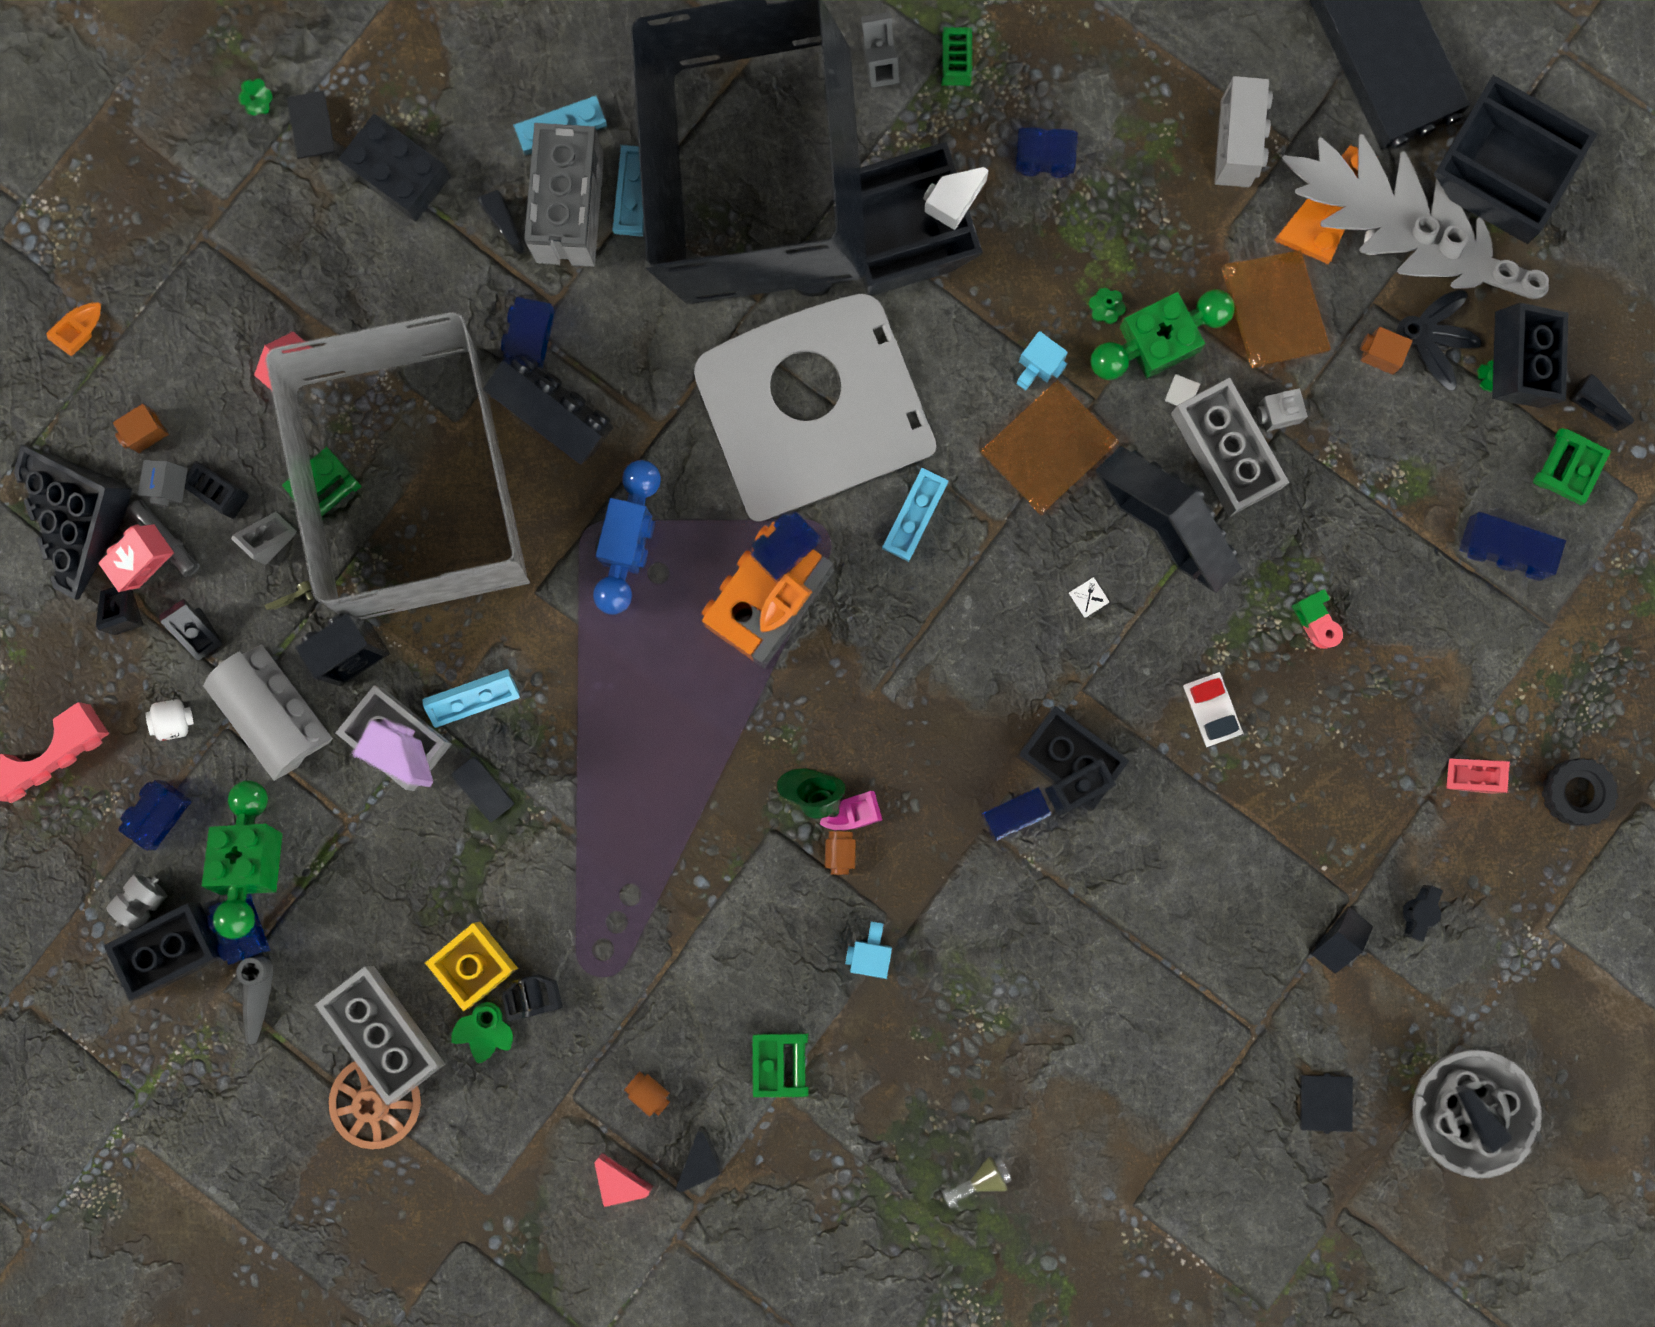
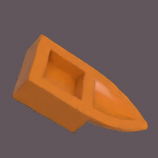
M98 302L89 303L73 309L46 333L47 339L70 356H73L92 338L91 332L100 318L101 304Z
M785 573L763 605L760 615V631H771L786 623L797 614L812 591L793 575Z

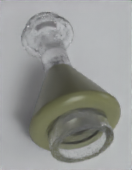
M989 1156L970 1181L954 1189H951L947 1184V1189L943 1190L942 1193L949 1208L954 1206L959 1208L958 1201L974 1192L1006 1191V1183L1012 1181L1002 1159L999 1158L994 1161Z

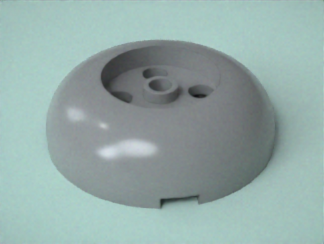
M1462 1050L1444 1056L1424 1073L1414 1094L1413 1121L1417 1135L1424 1148L1441 1165L1464 1176L1487 1178L1510 1171L1529 1155L1536 1133L1540 1132L1541 1106L1533 1083L1518 1065L1493 1052ZM1458 1085H1465L1472 1088L1473 1091L1484 1085L1486 1092L1484 1096L1479 1098L1512 1136V1139L1496 1153L1492 1154L1481 1145L1455 1089ZM1454 1095L1457 1098V1104L1449 1108L1447 1107V1099L1449 1096ZM1464 1124L1468 1127V1134L1461 1138L1459 1137L1460 1130L1458 1126Z

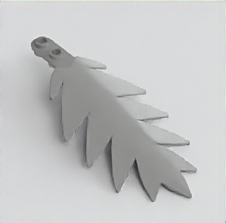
M1360 134L1358 137V178L1338 151L1321 137L1317 141L1319 161L1305 157L1286 155L1282 157V161L1296 175L1308 183L1295 189L1297 195L1315 202L1344 207L1322 220L1320 223L1322 227L1346 230L1379 229L1360 247L1359 251L1361 253L1387 254L1416 250L1398 268L1397 272L1399 274L1419 277L1459 276L1451 283V287L1454 289L1472 288L1484 282L1531 299H1539L1547 294L1549 278L1544 272L1540 270L1529 271L1518 267L1513 261H1499L1492 258L1493 245L1483 219L1478 217L1476 221V237H1474L1463 208L1449 200L1437 179L1430 215L1426 196L1405 151H1402L1400 154L1394 195L1375 152L1363 134Z

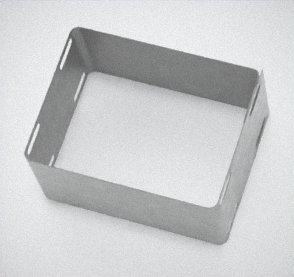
M446 313L277 347L268 352L266 364L314 596L337 614L344 613L346 615L349 613L355 617L391 610L359 617L362 620L530 583L527 578L488 393L483 390L486 384L480 357L465 322L459 314ZM450 318V320L413 328L406 327L416 323ZM318 343H325V344H326V345L319 346V347H314V348H309V349H304V350H299V351H294V352H289V353H282V352H281V351H284V350L293 349V348L302 347V346H307V345H312V344H318ZM463 347V349L422 357L423 354ZM469 352L513 551L511 559L505 562L441 575L442 577L339 599L297 400L299 388L307 384ZM339 371L346 372L338 375L304 381L305 378ZM378 594V595H374V596H369V597H365V598H360V599H355V600H351V601H346V602H341V603H339L340 601H344V600H349V599H353V598L363 597V596H367V595Z

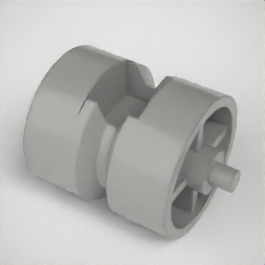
M140 873L132 875L123 886L125 892L118 893L106 907L108 913L117 920L115 926L120 928L121 925H124L131 930H135L148 921L151 917L149 911H156L167 898L166 892L157 884L159 878L154 876L150 879Z

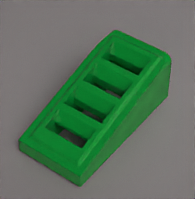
M943 27L942 85L971 86L972 28ZM949 36H966V41L949 40ZM949 46L966 47V50H949ZM949 57H965V60H949ZM949 66L965 67V70H949Z

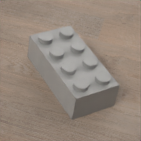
M1231 378L1177 405L1171 413L1229 517L1279 491L1289 483Z
M375 966L363 967L315 1004L386 1105L399 1101L445 1065L442 1058Z

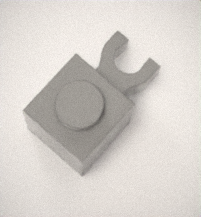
M1300 388L1265 396L1258 403L1259 407H1257L1258 420L1260 424H1264L1266 432L1300 424L1308 417Z

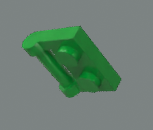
M1559 428L1554 437L1556 442L1541 472L1536 474L1533 483L1538 487L1549 489L1579 505H1583L1586 503L1611 451L1568 429ZM1571 445L1575 447V450L1560 480H1557L1552 476L1567 446Z
M325 447L310 460L317 496L319 497L341 477L345 482L319 503L322 521L324 520L323 516L352 491L356 492L362 487L359 481L328 447ZM289 478L282 484V487L294 499Z
M808 1033L753 1034V1097L809 1096V1086L805 1085V1043H808ZM784 1044H793V1086H784Z

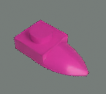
M869 791L840 801L838 816L822 818L820 825L832 830H850L882 821L875 792Z

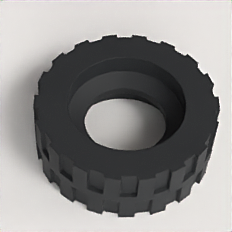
M1585 758L1565 760L1563 763L1556 764L1552 770H1549L1546 774V780H1543L1542 797L1545 800L1544 805L1549 809V813L1553 817L1558 818V821L1562 823H1568L1572 826L1597 824L1601 822L1600 820L1606 819L1610 815L1611 810H1614L1616 806L1615 802L1618 799L1617 782L1614 781L1611 771L1609 772L1606 766L1596 763L1595 760H1586ZM1582 777L1592 784L1594 798L1589 805L1576 807L1567 800L1565 788L1567 783L1573 778Z

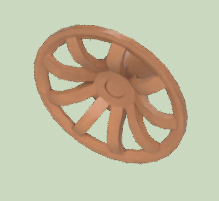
M354 1061L340 1072L331 1087L329 1095L331 1120L340 1135L358 1147L382 1149L394 1145L411 1131L417 1121L421 1105L419 1087L417 1086L411 1090L413 1101L399 1100L396 1103L386 1105ZM355 1069L361 1082V1090L359 1091L343 1083L348 1074ZM338 1090L347 1093L353 1098L352 1105L337 1109L336 1099ZM390 1109L412 1110L405 1126L389 1113ZM353 1113L357 1121L348 1132L342 1125L339 1116ZM379 1121H386L398 1133L382 1141ZM365 1122H369L372 1127L373 1142L356 1137Z

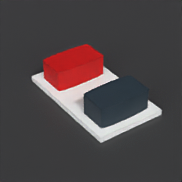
M1220 672L1183 685L1206 747L1243 734Z

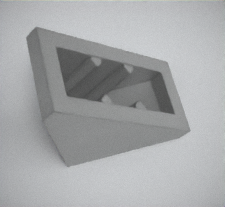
M274 512L233 534L231 539L252 559L267 565L295 536L297 531L277 512Z

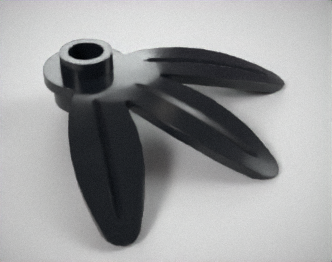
M1464 290L1452 291L1441 296L1422 313L1420 318L1417 316L1405 317L1400 321L1396 330L1397 334L1413 340L1411 346L1416 345L1417 351L1429 372L1442 386L1450 391L1454 390L1457 386L1455 374L1445 354L1434 343L1462 349L1477 348L1482 345L1481 339L1466 329L1451 325H1437V323L1451 316L1462 306L1468 296ZM1408 326H1415L1418 330L1417 334L1409 333Z

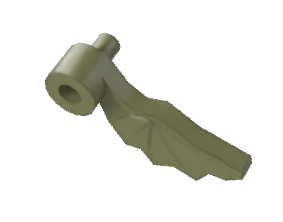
M308 580L301 582L297 585L298 591L266 604V609L275 610L285 607L305 595L308 601L313 600L314 598L311 594L313 588Z

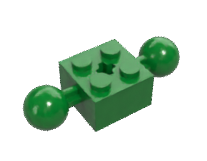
M1209 290L1199 298L1196 309L1189 312L1181 296L1176 292L1125 317L1120 330L1127 343L1120 345L1115 342H1105L1099 345L1091 356L1093 372L1103 380H1115L1126 372L1129 361L1136 358L1146 379L1198 354L1206 343L1197 327L1203 324L1211 328H1219L1226 325L1232 319L1235 311L1232 297L1223 290ZM1162 332L1167 336V338H1165L1164 336L1159 337L1157 333Z
M251 780L237 783L229 792L228 805L232 813L237 816L236 825L209 827L202 887L219 895H227V901L223 902L216 909L213 922L217 932L228 939L242 938L254 926L255 914L251 906L246 903L247 894L277 892L283 833L267 824H255V818L261 815L268 805V794L261 784Z

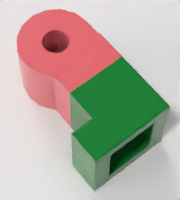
M1325 589L1317 591L1291 605L1311 642L1320 649L1337 646L1343 638L1341 626L1332 621L1323 604L1330 600Z

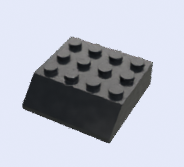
M1492 75L1434 175L1450 201L1528 244L1544 228L1596 138L1597 133L1499 77Z
M947 142L860 167L867 254V272L862 277V281L867 295L874 296L953 272L982 255V248L969 209L955 230L924 212L926 201L923 197L932 183L937 185L942 176L957 173Z

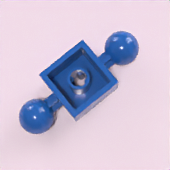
M646 460L634 461L625 468L622 482L625 490L629 493L627 502L610 498L595 556L603 566L610 567L608 577L601 579L596 584L593 591V599L599 610L610 615L622 613L629 607L632 600V591L626 582L627 573L638 574L639 568L645 566L648 556V550L645 549L646 539L652 538L655 528V521H652V516L644 505L646 498L655 494L659 489L661 475L658 468Z

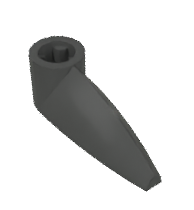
M263 956L246 958L240 962L236 970L237 977L243 984V1021L247 1044L257 1043L270 996L273 965L268 958ZM255 966L256 969H259V975L255 976V973L251 972V967Z

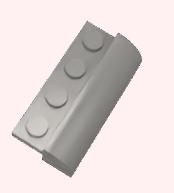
M262 644L243 654L239 651L224 660L208 675L203 685L274 781L298 768L306 756L328 745L333 739Z

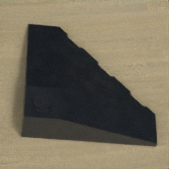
M21 444L14 474L17 483L24 482L29 498L24 499L30 521H38L43 537H38L37 541L43 559H51L56 575L50 577L53 588L74 600L80 599L125 517L132 488L101 473L31 446Z

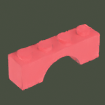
M78 702L53 719L54 735L52 742L46 752L40 757L26 762L15 755L0 754V801L9 803L18 801L26 795L25 790L33 785L38 786L45 783L52 777L51 773L59 767L63 769L72 765L77 760V755L83 751H91L102 744L101 739L106 737L109 732L90 704Z

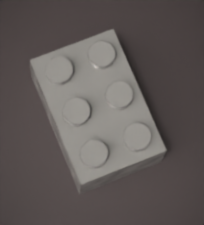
M1233 76L1221 99L1215 184L1250 187L1255 178H1259L1261 168L1266 167L1269 150L1264 148L1265 138L1269 136L1271 120L1266 119L1267 109L1271 108L1273 91H1268L1269 79Z
M375 685L336 731L339 737L356 749L371 720L381 723L384 718L390 722L401 723L415 730L413 736L422 742L430 771L452 745L450 741L384 688ZM383 771L405 790L415 791L419 786L408 784Z

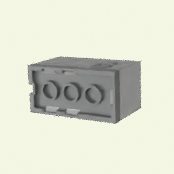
M534 123L524 241L536 263L560 264V259H569L571 265L595 267L604 152L595 126Z

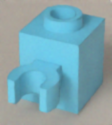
M1039 331L1021 354L1019 363L1024 365L1026 369L1018 378L1016 384L1027 390L1036 376L1045 382H1048L1052 376L1058 378L1067 366L1064 360L1068 352Z
M871 921L868 942L855 940L854 947L848 946L845 964L851 965V973L887 979L892 947L880 945L883 923Z

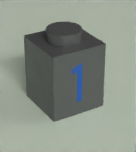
M144 460L138 495L150 499L149 504L160 507H168L169 502L182 503L188 468L167 461Z

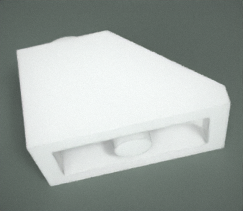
M981 167L942 176L937 185L932 183L923 197L926 201L924 212L955 230L985 184L988 169Z

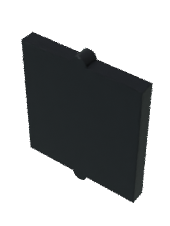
M1324 1073L1323 1076L1301 1075L1300 1130L1323 1131L1325 1134H1329L1330 1131L1353 1132V1077L1330 1076L1328 1073Z

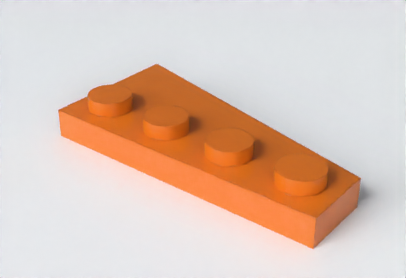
M1350 145L1342 155V158L1358 178V148ZM1307 199L1274 241L1329 264L1345 229L1322 227L1320 223L1344 207Z

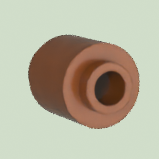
M830 831L829 839L825 841V868L831 869V875H849V869H855L856 840H853V832Z
M640 1071L624 1089L629 1095L628 1099L649 1117L653 1113L659 1116L670 1103L666 1098L669 1092L649 1074L645 1076Z

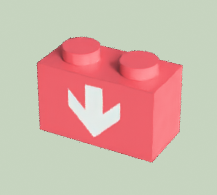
M137 524L129 527L124 532V537L107 549V555L99 562V565L118 592L140 588L174 552L154 524L145 526Z

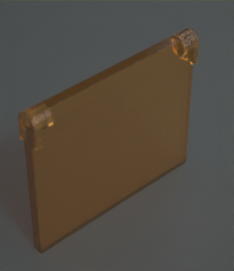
M1301 250L1242 262L1237 261L1221 266L1229 295L1235 304L1234 312L1251 368L1325 353L1331 350Z
M1056 380L988 443L980 453L1029 502L1037 513L1043 515L1054 502L1109 451L1117 446L1119 441L1059 380Z

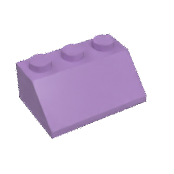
M384 718L381 723L371 720L352 755L408 784L431 787L433 783L422 742L413 736L415 730L401 723L390 722Z

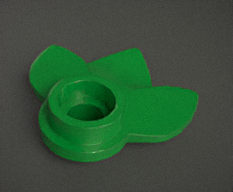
M484 1002L473 1010L472 1015L459 1019L453 1029L451 1041L454 1044L469 1042L474 1059L478 1064H481L492 1056L496 1047L502 1050H510L513 1042V1033L511 1027L503 1021V1014L499 1006L492 1002ZM484 1012L492 1014L493 1020L491 1023L483 1020Z

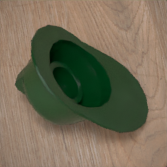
M801 768L787 771L777 781V791L781 797L798 804L807 817L820 819L828 816H838L840 799L846 791L845 783L841 779L815 770Z

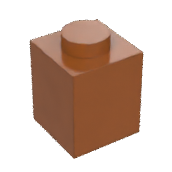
M1379 326L1372 334L1368 333L1365 336L1360 350L1364 351L1360 361L1393 375L1402 368L1413 340Z
M145 404L139 405L112 422L118 431L115 433V436L119 443L125 449L130 448L137 453L142 452L169 435L155 411Z

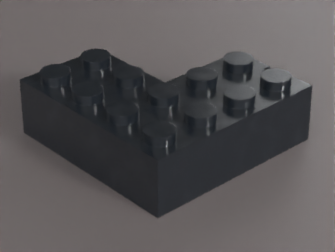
M1122 446L1095 470L1118 509L1156 532L1177 569L1194 580L1197 579L1200 584L1214 593H1217L1242 569L1236 559L1238 555L1236 550L1226 542V532L1214 521L1216 515L1204 503L1203 498L1205 496L1196 485L1185 484L1174 472L1168 474L1155 461L1150 463L1138 451L1134 450L1131 452Z

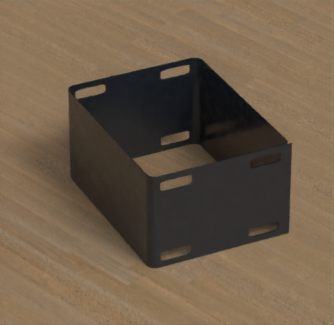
M731 0L636 19L631 27L646 260L652 266L645 267V269L687 305L862 278L867 272V254L851 51L824 1L789 0L767 3L766 0ZM678 15H689L690 17L689 19L659 25H650L648 23L652 20ZM822 36V41L799 45L793 44V41ZM822 45L836 218L835 234L830 239L723 256L713 255L687 259L675 76L678 72L686 69ZM712 55L720 57L719 59L682 65L680 63L684 60ZM816 245L829 246L820 249H813L793 253L785 252L786 250L797 249ZM706 263L704 265L687 267V265ZM846 274H851V275H852L851 277H845V278H839V279H832V280H825V281H818V282H812V281H811V280H813V279L825 278V277H831V276L846 275ZM735 291V292H733V293H727V294H721V295H714V296H707V297H698V296H703V295H710V294H717V293Z

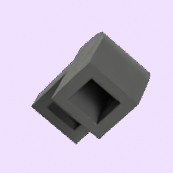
M890 12L862 16V44L871 88L900 83L898 57L894 46Z

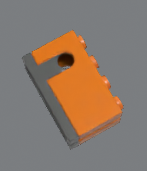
M774 521L769 527L766 525L762 527L755 538V541H757L756 546L751 552L746 550L737 563L740 566L734 576L729 574L719 588L722 591L716 601L711 599L701 613L704 616L702 622L707 629L764 669L834 572L831 561L824 556L822 557L821 554ZM790 573L810 589L812 593L795 616L774 630L762 632L760 631V615L763 605L783 575ZM741 609H749L753 612L751 618L746 622L735 620L736 613Z

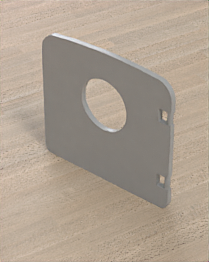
M851 295L779 318L706 351L696 362L694 374L697 386L746 512L754 522H764L931 457L936 451L935 438L923 412L922 405L890 328L885 311L879 301L870 295ZM882 327L888 342L879 345L873 330ZM800 352H812L828 359L836 368L841 381L840 397L834 408L825 416L811 421H800L785 415L774 403L770 390L771 378L776 367L788 356ZM916 411L921 427L912 430L906 414Z

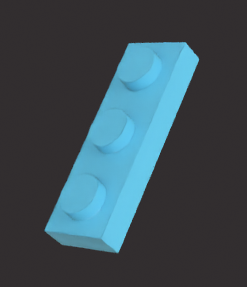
M596 96L514 125L525 156L532 153L534 123L595 126L596 130L607 127Z
M621 145L613 233L643 236L644 218L639 146Z
M921 468L882 547L883 550L908 562L910 561L948 484V480Z
M506 669L424 698L422 701L434 728L518 699L520 696L509 670Z

